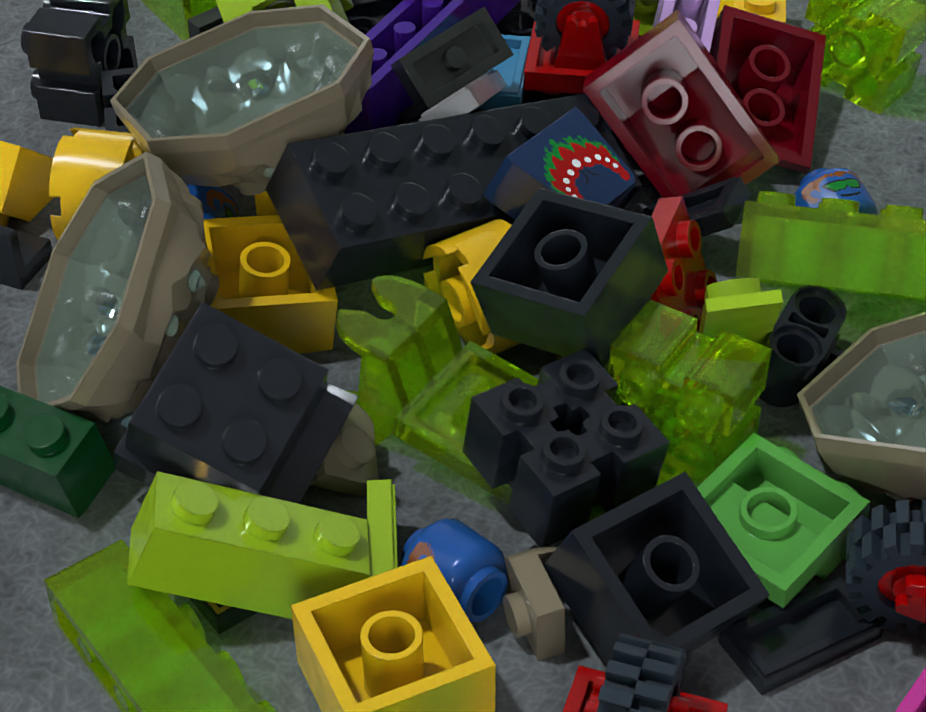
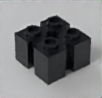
M44 0L43 8L40 7L31 20L24 25L21 33V47L28 56L30 68H36L31 77L30 89L33 98L37 99L41 119L101 127L105 121L101 71L138 67L134 38L127 35L126 24L130 19L128 0Z
M586 348L541 367L536 386L523 383L517 377L471 397L462 452L493 490L508 483L513 490L509 510L539 548L548 547L566 538L572 530L589 522L592 507L600 504L607 513L655 488L670 443L636 404L628 407L617 405L614 402L618 384Z

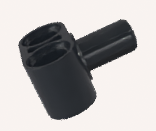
M818 285L799 287L793 293L778 318L773 332H770L751 374V387L758 398L775 407H790L799 403L797 394L846 351L836 345L840 338L838 333L847 314L845 303L837 294Z

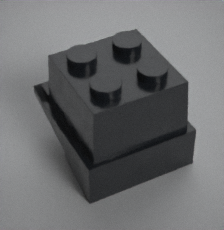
M201 302L131 417L127 431L114 450L115 469L151 486L157 471L300 504L359 396L327 383L329 369Z

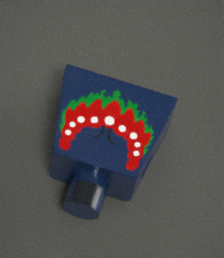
M574 107L507 155L483 196L516 220L538 188L619 208L635 186L636 179L634 173L577 107Z

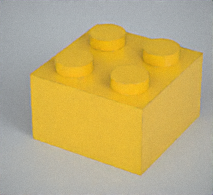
M279 215L204 219L206 243L211 254L208 266L211 269V273L219 277V288L210 306L299 354L332 350L338 305L335 287L316 291Z
M432 556L291 605L297 662L321 712H495L496 665Z

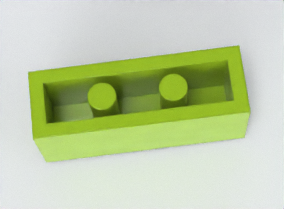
M157 471L131 527L127 585L292 619L291 605L367 579L370 576L367 519Z

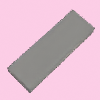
M491 69L422 113L419 121L467 114L505 88L507 84L498 69L495 71Z

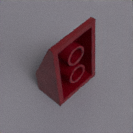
M724 5L716 19L710 54L780 157L781 161L776 165L807 174L811 169L826 35Z
M679 9L585 77L583 91L662 198L678 197L733 177H741L745 185H747L781 161L712 55Z

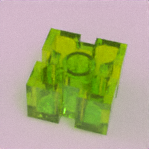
M809 0L804 18L815 24L807 30L826 35L821 86L826 88L833 81H836L846 87L843 98L880 115L913 85L922 55L914 50L926 41V0Z
M649 300L611 344L608 374L618 384L614 402L617 405L628 407L636 404L670 441L665 457L669 458L672 471L678 475L686 471L692 481L702 483L753 433L757 434L762 408L754 405V403L765 389L772 349L724 329L715 338H711L696 331L697 318Z

